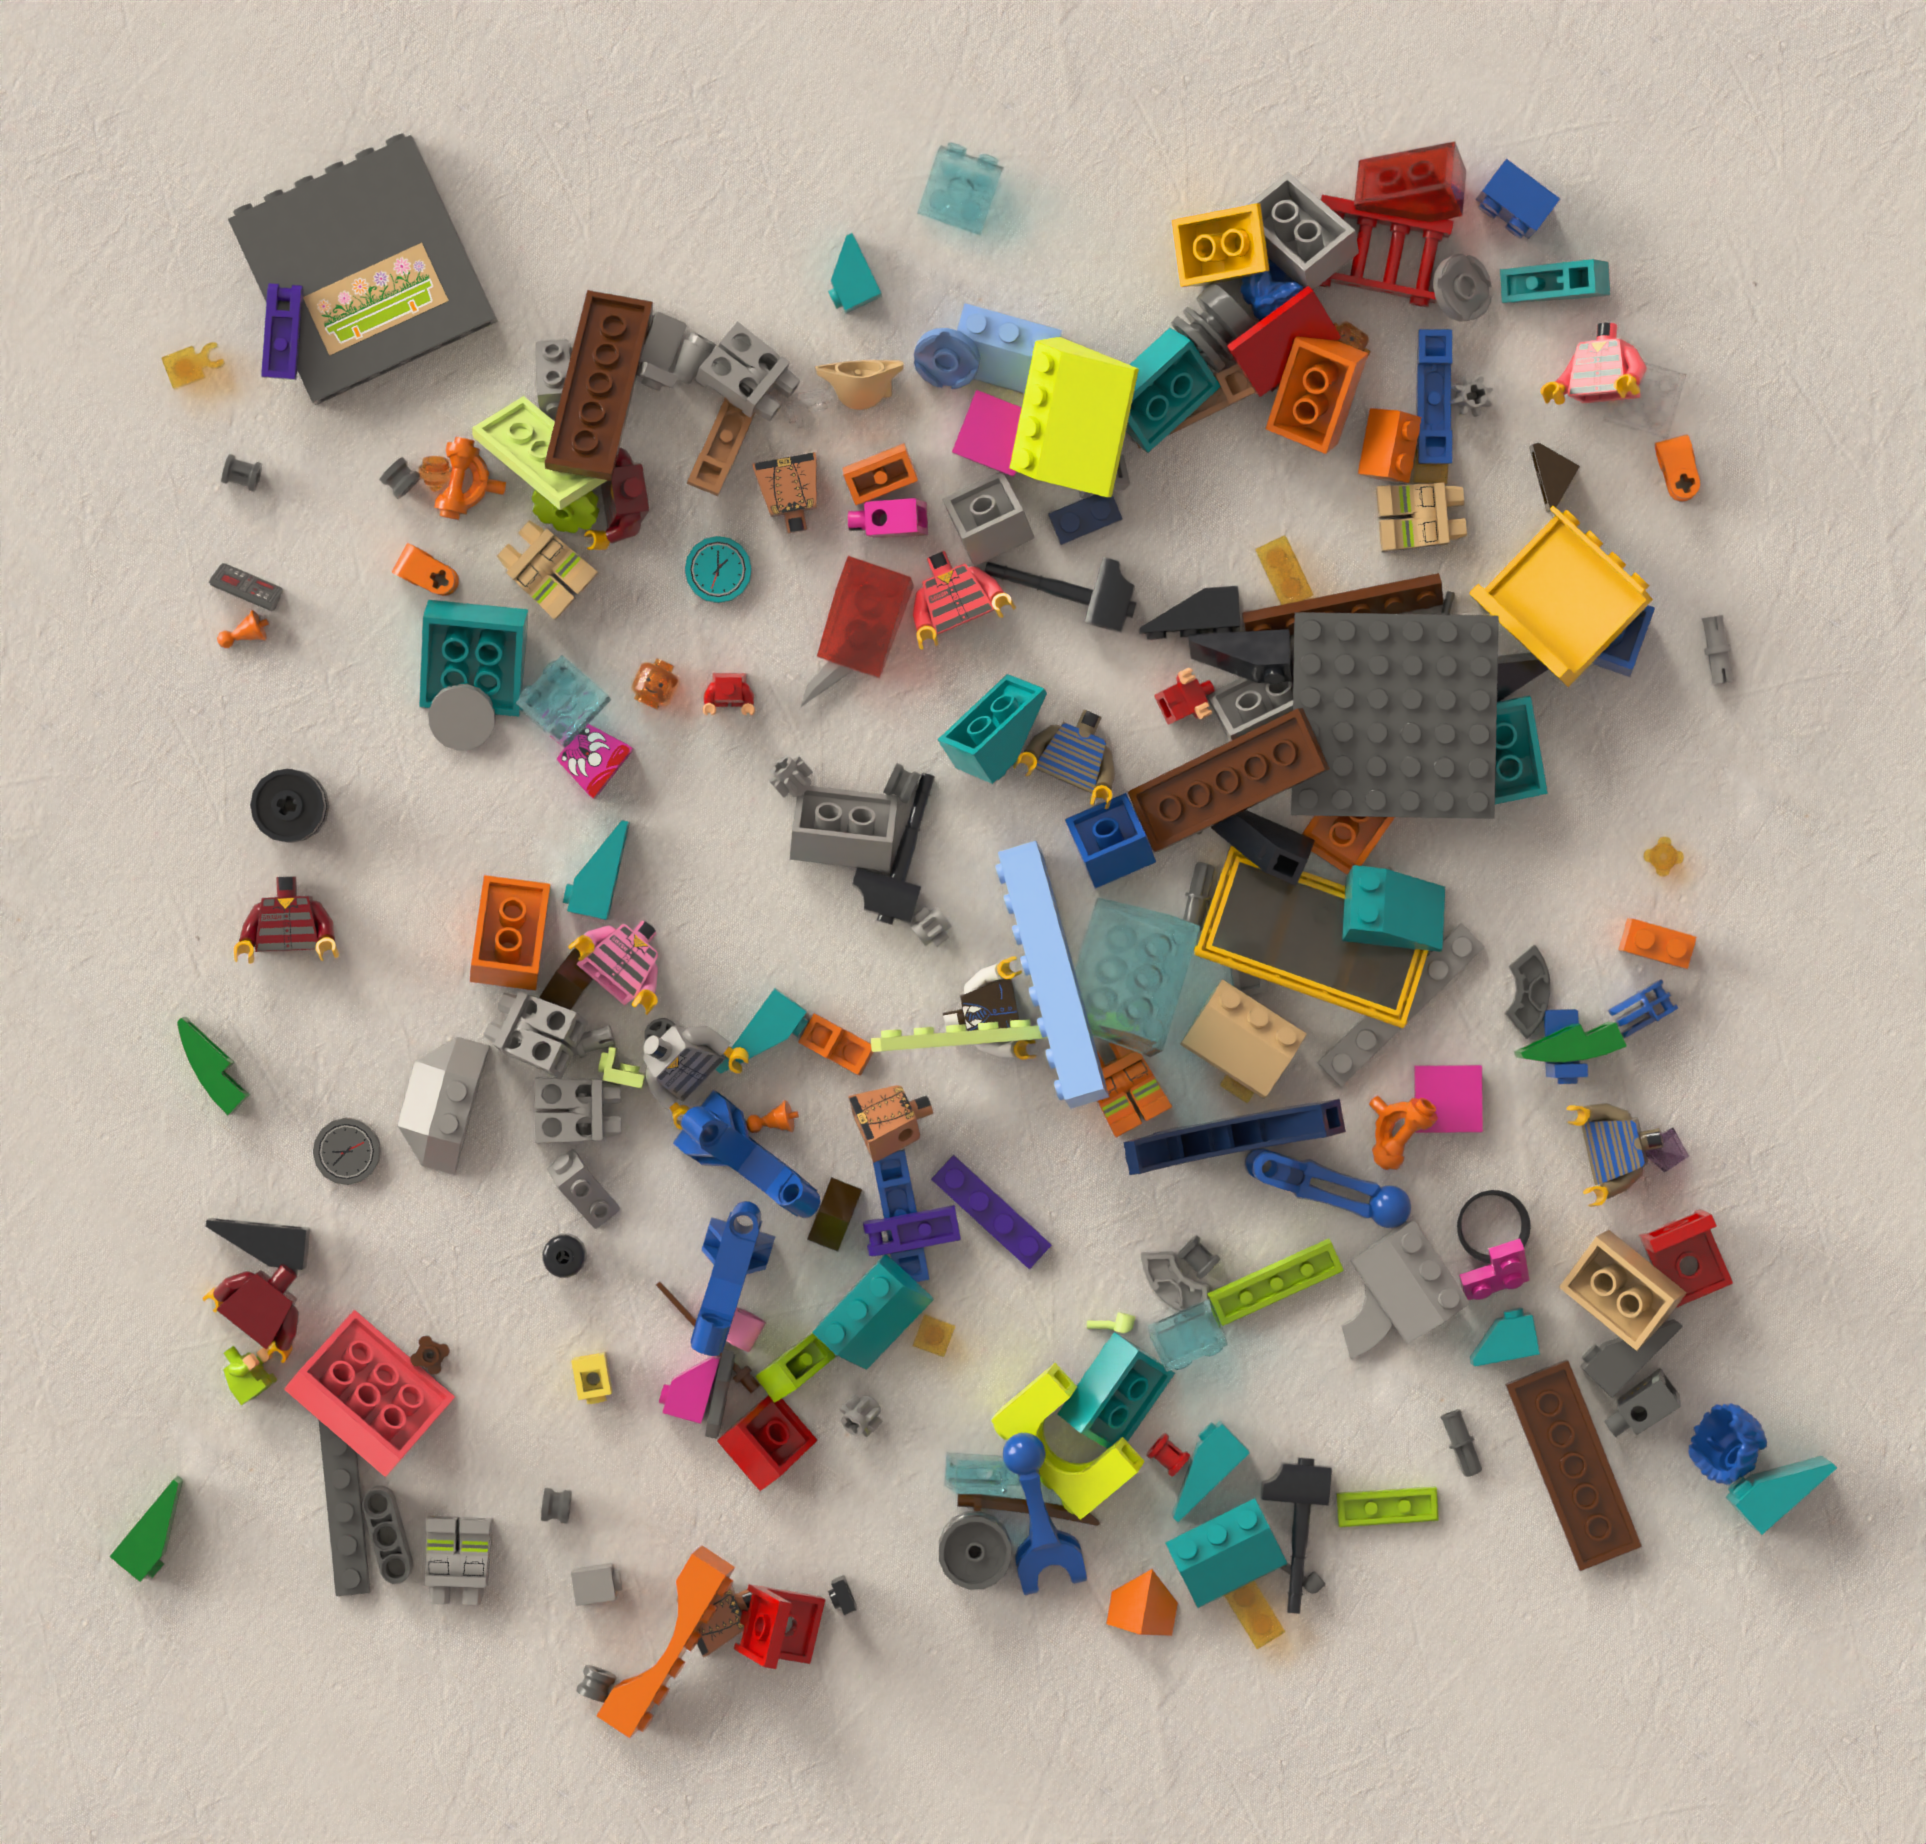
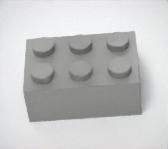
M1289 172L1247 204H1261L1268 258L1295 282L1303 286V289L1309 286L1314 290L1359 253L1355 229Z

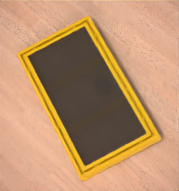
M1230 846L1198 944L1194 947V955L1403 1029L1408 1022V1014L1428 950L1342 941L1345 900L1344 885L1305 871L1302 872L1297 885H1292L1265 873L1236 848Z

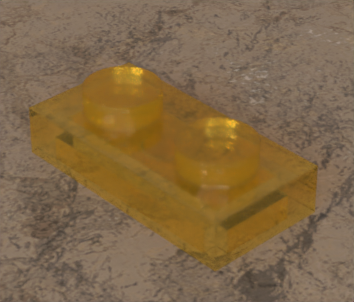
M1286 535L1255 549L1256 555L1280 605L1303 601L1314 596Z
M1255 1581L1225 1595L1256 1649L1261 1648L1285 1633L1284 1628Z

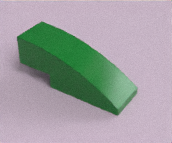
M187 1017L180 1018L177 1026L181 1042L199 1082L227 1116L233 1114L250 1095L226 1073L235 1062Z
M1608 1021L1587 1032H1584L1581 1024L1573 1023L1514 1051L1516 1058L1534 1061L1570 1062L1607 1055L1625 1048L1627 1045L1616 1022Z

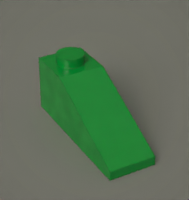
M179 1476L171 1481L109 1556L139 1582L146 1576L153 1579L165 1564L160 1559L167 1551L183 1479Z

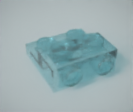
M948 143L947 147L940 145L917 213L981 235L1004 167L997 165L999 160L991 155L980 154L979 158L966 154L967 149L962 145L956 143Z
M561 655L556 661L550 662L545 667L542 676L533 685L527 686L521 692L516 704L521 712L566 748L611 701V698Z

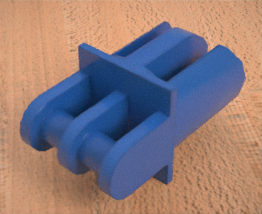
M1662 979L1637 991L1635 995L1608 1010L1609 1014L1613 1016L1638 1001L1640 1002V1006L1615 1020L1619 1027L1645 1013L1648 1015V1017L1622 1031L1621 1034L1624 1039L1651 1023L1660 1021V1019L1678 1009L1677 1004L1673 1005L1669 999L1671 996L1670 992H1665L1662 984L1664 982ZM1653 990L1657 998L1649 1002L1645 994ZM1661 1003L1664 1011L1656 1015L1652 1007Z

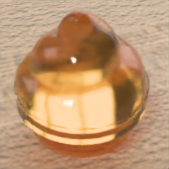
M428 456L422 459V465L419 466L420 478L423 479L427 486H430L432 492L440 490L451 477L452 467L449 466L447 458Z

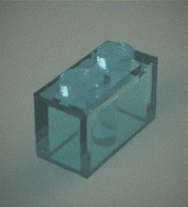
M1209 1299L1148 1325L1150 1339L1166 1372L1172 1369H1184L1193 1360L1204 1355L1206 1357L1216 1355L1223 1347L1228 1345L1225 1331Z

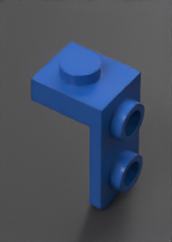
M1546 1010L1544 1016L1545 1036L1570 1024H1579L1578 1010ZM1580 1060L1545 1062L1546 1077L1557 1078L1558 1084H1578V1077H1588V1064L1580 1063Z

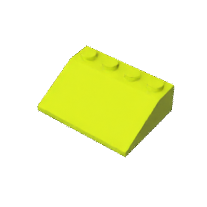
M1062 337L1035 341L1010 469L1036 480L1104 497H1112L1139 369Z

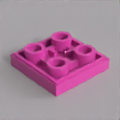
M976 390L952 453L1014 477L1016 471L1010 469V463L1022 407Z
M1414 1065V1098L1429 1100L1436 1107L1435 1113L1438 1117L1432 1127L1426 1130L1420 1129L1415 1133L1483 1132L1482 1065Z

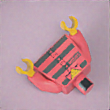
M1599 323L1597 324V340L1580 342L1577 345L1576 353L1563 374L1555 382H1548L1543 385L1540 392L1546 404L1551 399H1554L1557 405L1565 402L1564 395L1567 393L1569 397L1583 404L1640 398L1639 384L1646 373L1647 366L1633 345L1622 339H1617V324Z
M946 552L937 553L927 558L934 577L923 581V587L916 592L913 618L917 630L919 648L921 650L924 649L923 641L926 639H933L935 646H938L937 635L994 610L1000 618H1003L1004 616L1000 610L1004 605H1011L1013 610L1016 609V606L1011 597L1002 590L998 582L978 567H968L965 563L952 568Z

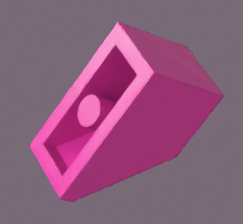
M711 1356L673 1377L670 1385L664 1384L659 1403L664 1404L662 1413L701 1424L721 1356Z

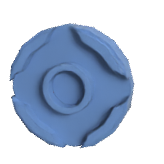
M936 328L924 333L917 341L914 350V366L919 375L933 386L942 388L944 385L952 386L951 389H958L970 384L975 378L981 357L978 347L967 335L950 328Z

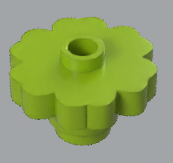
M535 489L531 498L534 503L532 511L538 516L539 520L545 524H553V527L561 532L576 533L579 528L589 530L592 524L596 522L600 511L596 506L599 499L592 490L561 510Z

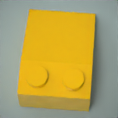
M1260 203L1172 220L1180 287L1206 286L1212 282L1215 284L1269 271Z

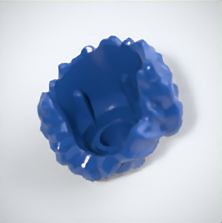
M1269 258V271L1242 278L1243 284L1240 288L1244 301L1252 305L1253 314L1259 321L1303 290V286L1295 282Z
M1730 1403L1729 1405L1723 1404L1721 1406L1716 1404L1711 1408V1413L1706 1412L1703 1415L1700 1425L1694 1427L1696 1435L1691 1438L1692 1444L1689 1445L1688 1452L1694 1464L1703 1475L1707 1476L1708 1480H1715L1718 1484L1730 1485L1737 1481L1739 1477H1743L1755 1469L1758 1452L1767 1447V1439L1762 1425L1752 1414L1739 1405Z

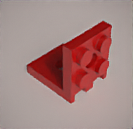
M1701 1209L1682 1219L1668 1222L1663 1227L1639 1235L1650 1263L1687 1292L1677 1307L1733 1284L1710 1230L1717 1227L1712 1214ZM1686 1256H1693L1698 1263L1697 1270L1691 1275H1685L1680 1270V1262Z
M749 1584L747 1591L752 1593L748 1611L742 1610L740 1624L744 1625L741 1643H735L733 1649L765 1668L777 1669L779 1659L810 1664L826 1599L816 1595ZM791 1617L792 1627L785 1633L788 1618Z

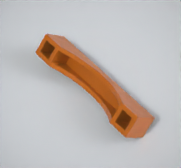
M700 1546L691 1554L676 1580L678 1617L674 1634L666 1651L652 1668L637 1676L622 1680L616 1685L598 1712V1718L628 1738H631L638 1730L641 1732L646 1730L654 1717L650 1713L654 1704L659 1706L670 1690L666 1686L670 1677L675 1679L686 1663L682 1660L686 1650L691 1652L702 1635L698 1633L702 1623L707 1625L718 1609L714 1605L719 1595L724 1597L732 1586L734 1580L730 1576L735 1569L733 1565L704 1546Z

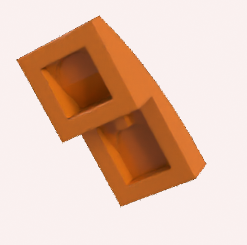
M815 1013L798 1043L859 1076L862 1075L874 1053L872 1052L871 1043Z

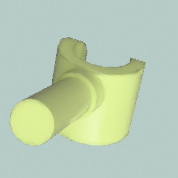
M1118 1312L1115 1322L1087 1321V1329H1109L1120 1333H1127L1133 1329L1135 1316Z

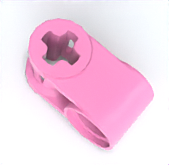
M736 1308L726 1341L746 1352H750L766 1322L746 1310Z

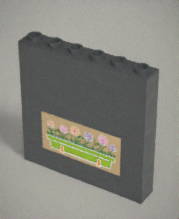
M404 133L395 135L385 141L387 146L376 151L373 147L365 149L355 155L357 160L344 165L343 161L334 163L324 169L326 174L315 179L312 175L304 177L294 183L296 188L283 193L282 189L271 192L263 197L265 202L254 207L251 203L243 205L233 211L235 216L228 218L265 301L267 300L269 283L279 284L282 288H291L292 285L303 286L297 371L312 403L315 405L498 322L412 135L405 137ZM279 301L278 310L289 311L290 302Z

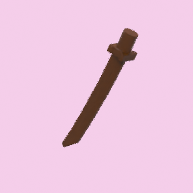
M659 1281L656 1286L695 1327L696 1319ZM734 1361L733 1370L737 1375L732 1379L736 1383L741 1382L752 1394L760 1386V1383L750 1374L752 1370L749 1366L741 1369Z
M974 1491V1494L958 1493L957 1507H973L974 1511H981V1508L1029 1514L1026 1499L983 1495L981 1491ZM1044 1502L1050 1517L1095 1526L1100 1524L1099 1520L1091 1513H1088L1080 1520L1075 1514L1069 1513L1063 1505Z

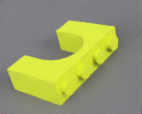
M1053 1363L1000 1408L991 1422L994 1424L997 1434L1005 1440L1018 1433H1030L1041 1440L1045 1448V1461L1039 1469L1041 1482L1048 1489H1053L1061 1498L1064 1508L1081 1520L1137 1474L1145 1461L1123 1437L1099 1457L1086 1463L1065 1461L1050 1449L1044 1436L1045 1419L1067 1401L1077 1388L1065 1372L1056 1363Z

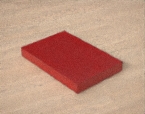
M1309 286L1227 345L1259 397L1281 382L1294 340L1297 336L1334 341L1342 338L1315 292Z

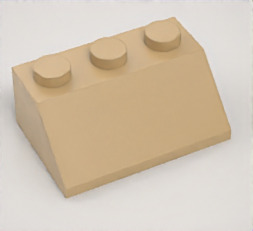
M1222 979L1206 1000L1180 1045L1265 1099L1292 1060L1307 1034Z
M1610 1230L1595 1237L1559 1286L1561 1290L1636 1351L1668 1319L1687 1293Z

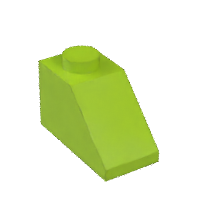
M811 1333L775 1359L755 1377L775 1403L798 1389L836 1356L820 1339Z

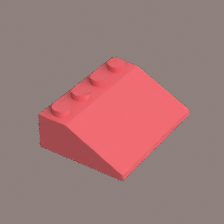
M356 1310L344 1320L284 1388L287 1393L385 1477L455 1398L453 1394L423 1368L414 1366L408 1355Z

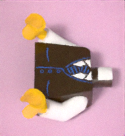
M1011 956L998 964L981 969L964 986V994L960 995L962 1009L943 1012L945 1026L966 1024L967 1031L978 1030V1023L998 1022L999 1028H1011L1010 1021L1019 1020L1011 978L1020 975L1022 970L1013 972L1009 965L1011 961L1017 958ZM1034 1039L975 1044L978 1050L998 1058H1019L1021 1060L1036 1058V1055H1029L1026 1051L1028 1044L1036 1043Z

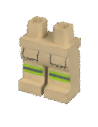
M1445 482L1376 487L1378 518L1411 515V518L1379 521L1381 552L1448 545L1450 543L1449 540H1456L1467 536L1465 518L1448 520L1447 507L1464 506L1463 487L1445 486Z
M529 520L518 534L531 546L521 555L508 543L497 557L503 566L508 569L506 573L556 620L576 598L555 580L552 575L555 573L579 595L599 572L547 528L543 530L539 525Z

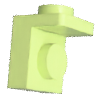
M611 1046L608 1053L602 1052L598 1072L604 1073L602 1080L641 1089L644 1087L646 1075L639 1073V1066L620 1063V1068L614 1067L617 1047Z

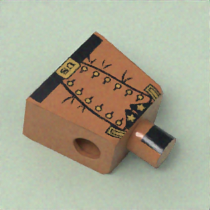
M815 452L753 463V470L770 516L784 515L788 534L806 531L807 525L804 511L817 509V459Z
M899 1085L848 1096L853 1118L873 1163L917 1141L920 1138L917 1120L933 1114V1109L927 1095L908 1101L903 1087Z
M731 1586L724 1597L719 1595L714 1603L718 1607L716 1613L707 1625L702 1623L698 1630V1633L702 1636L697 1646L703 1657L708 1656L744 1631V1625L740 1624L742 1610L748 1611L752 1593L747 1591V1589L736 1594Z

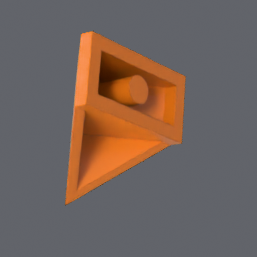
M1151 1569L1112 1591L1106 1624L1140 1635L1172 1636L1178 1602L1154 1570Z

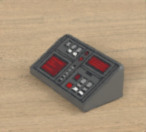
M222 563L209 580L211 586L269 611H275L283 592L280 586L226 563Z

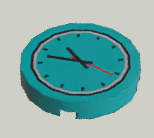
M721 536L705 538L696 544L687 556L685 565L687 583L693 592L705 601L714 603L732 601L741 595L750 582L752 571L750 558L744 548L731 538Z

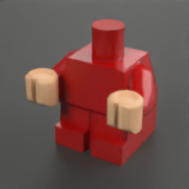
M1187 668L1178 673L1176 677L1177 684L1154 695L1168 725L1190 714L1196 719H1203L1212 714V710L1208 709L1210 705L1206 698L1207 695L1215 692L1210 680L1200 684L1195 674H1191L1193 670Z
M713 673V682L709 684L704 693L703 713L705 715H708V713L715 715L716 707H728V704H731V707H742L743 715H747V713L754 715V693L747 684V673Z

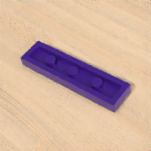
M954 1154L931 1178L937 1186L1029 1270L1052 1246L1048 1240Z

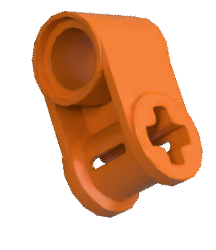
M1688 434L1656 442L1654 444L1655 452L1669 495L1679 502L1692 499L1699 491L1700 478ZM1680 477H1683L1685 482L1690 481L1692 484L1687 493H1684L1682 488H1676Z
M408 542L392 570V573L404 580L441 596L451 595L459 585V576L454 569ZM446 572L445 578L449 581L448 585H441L437 588L439 582L435 580L436 575H444Z

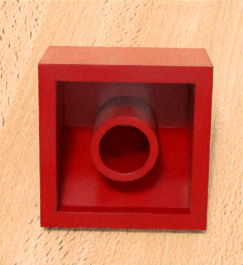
M769 1395L740 1418L717 1440L759 1491L781 1477L818 1441L783 1399L774 1403Z

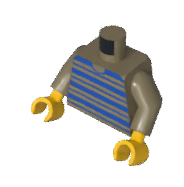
M1083 710L1076 727L1063 722L1061 726L1050 725L1035 735L1024 752L1018 756L1017 761L1013 764L1014 769L1019 763L1026 764L1028 772L1025 776L1027 777L1031 775L1034 769H1037L1091 793L1090 804L1092 806L1096 798H1103L1106 801L1105 809H1108L1112 799L1111 790L1115 777L1113 754L1110 748L1106 746V740L1094 735L1102 717L1090 711Z
M1603 1103L1587 1105L1585 1107L1569 1105L1566 1109L1570 1111L1576 1110L1578 1113L1575 1121H1567V1123L1582 1127L1594 1184H1600V1186L1589 1187L1583 1191V1194L1592 1191L1596 1194V1201L1589 1204V1207L1602 1205L1606 1199L1627 1191L1642 1176L1643 1167L1648 1164L1646 1151L1664 1147L1660 1128L1641 1131L1638 1117H1631V1114L1622 1108Z

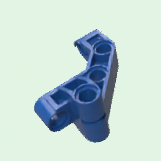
M713 1089L701 1106L693 1107L684 1114L681 1122L683 1130L673 1142L683 1153L701 1165L731 1167L796 1217L809 1218L817 1212L821 1202L817 1189L749 1137L743 1112L719 1092Z
M744 1201L738 1203L733 1211H730L727 1221L711 1217L702 1252L714 1266L690 1341L691 1348L698 1353L718 1356L723 1352L746 1275L765 1270L776 1236L760 1232L762 1214L758 1206L752 1202ZM741 1215L748 1216L753 1221V1224L743 1226L737 1221V1217Z

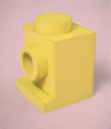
M606 1352L574 1357L571 1363L578 1400L586 1399L587 1404L607 1401L606 1395L612 1394L613 1390ZM589 1373H597L600 1381L597 1384L589 1383L587 1380Z

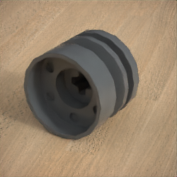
M1212 282L1196 298L1204 312L1200 315L1193 309L1186 307L1183 313L1191 324L1189 325L1179 316L1171 324L1178 333L1192 340L1206 364L1219 373L1225 367V364L1217 353L1219 352L1231 361L1234 357L1227 347L1228 343L1231 340L1237 339L1256 324L1227 292Z

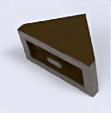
M1535 443L1529 449L1545 509L1550 511L1552 506L1555 508L1558 506L1580 466L1543 444Z
M574 948L556 970L539 996L540 999L572 1010L593 981V978L577 965L578 958L581 957L578 949Z
M831 1177L807 1240L838 1252L862 1189Z

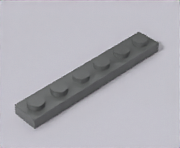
M318 1419L336 1596L370 1593L357 1452Z

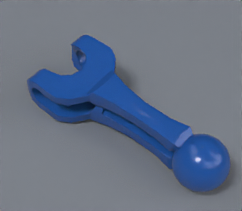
M1265 1148L1252 1149L1245 1158L1244 1164L1247 1173L1259 1181L1290 1191L1298 1199L1328 1204L1352 1212L1365 1219L1372 1218L1376 1224L1384 1228L1401 1226L1406 1222L1411 1213L1409 1196L1404 1190L1396 1186L1380 1187L1376 1182L1361 1180L1339 1173L1311 1159L1297 1160ZM1270 1160L1271 1166L1269 1170L1263 1173L1262 1166ZM1311 1178L1319 1179L1366 1194L1371 1197L1369 1204L1310 1184Z
M1015 1434L1006 1441L1002 1454L1006 1467L1019 1476V1482L1025 1493L1029 1510V1536L1018 1547L1015 1554V1562L1024 1595L1038 1593V1575L1042 1569L1050 1565H1060L1065 1568L1074 1584L1087 1581V1575L1079 1541L1071 1534L1057 1530L1043 1500L1039 1469L1045 1461L1044 1445L1033 1434Z

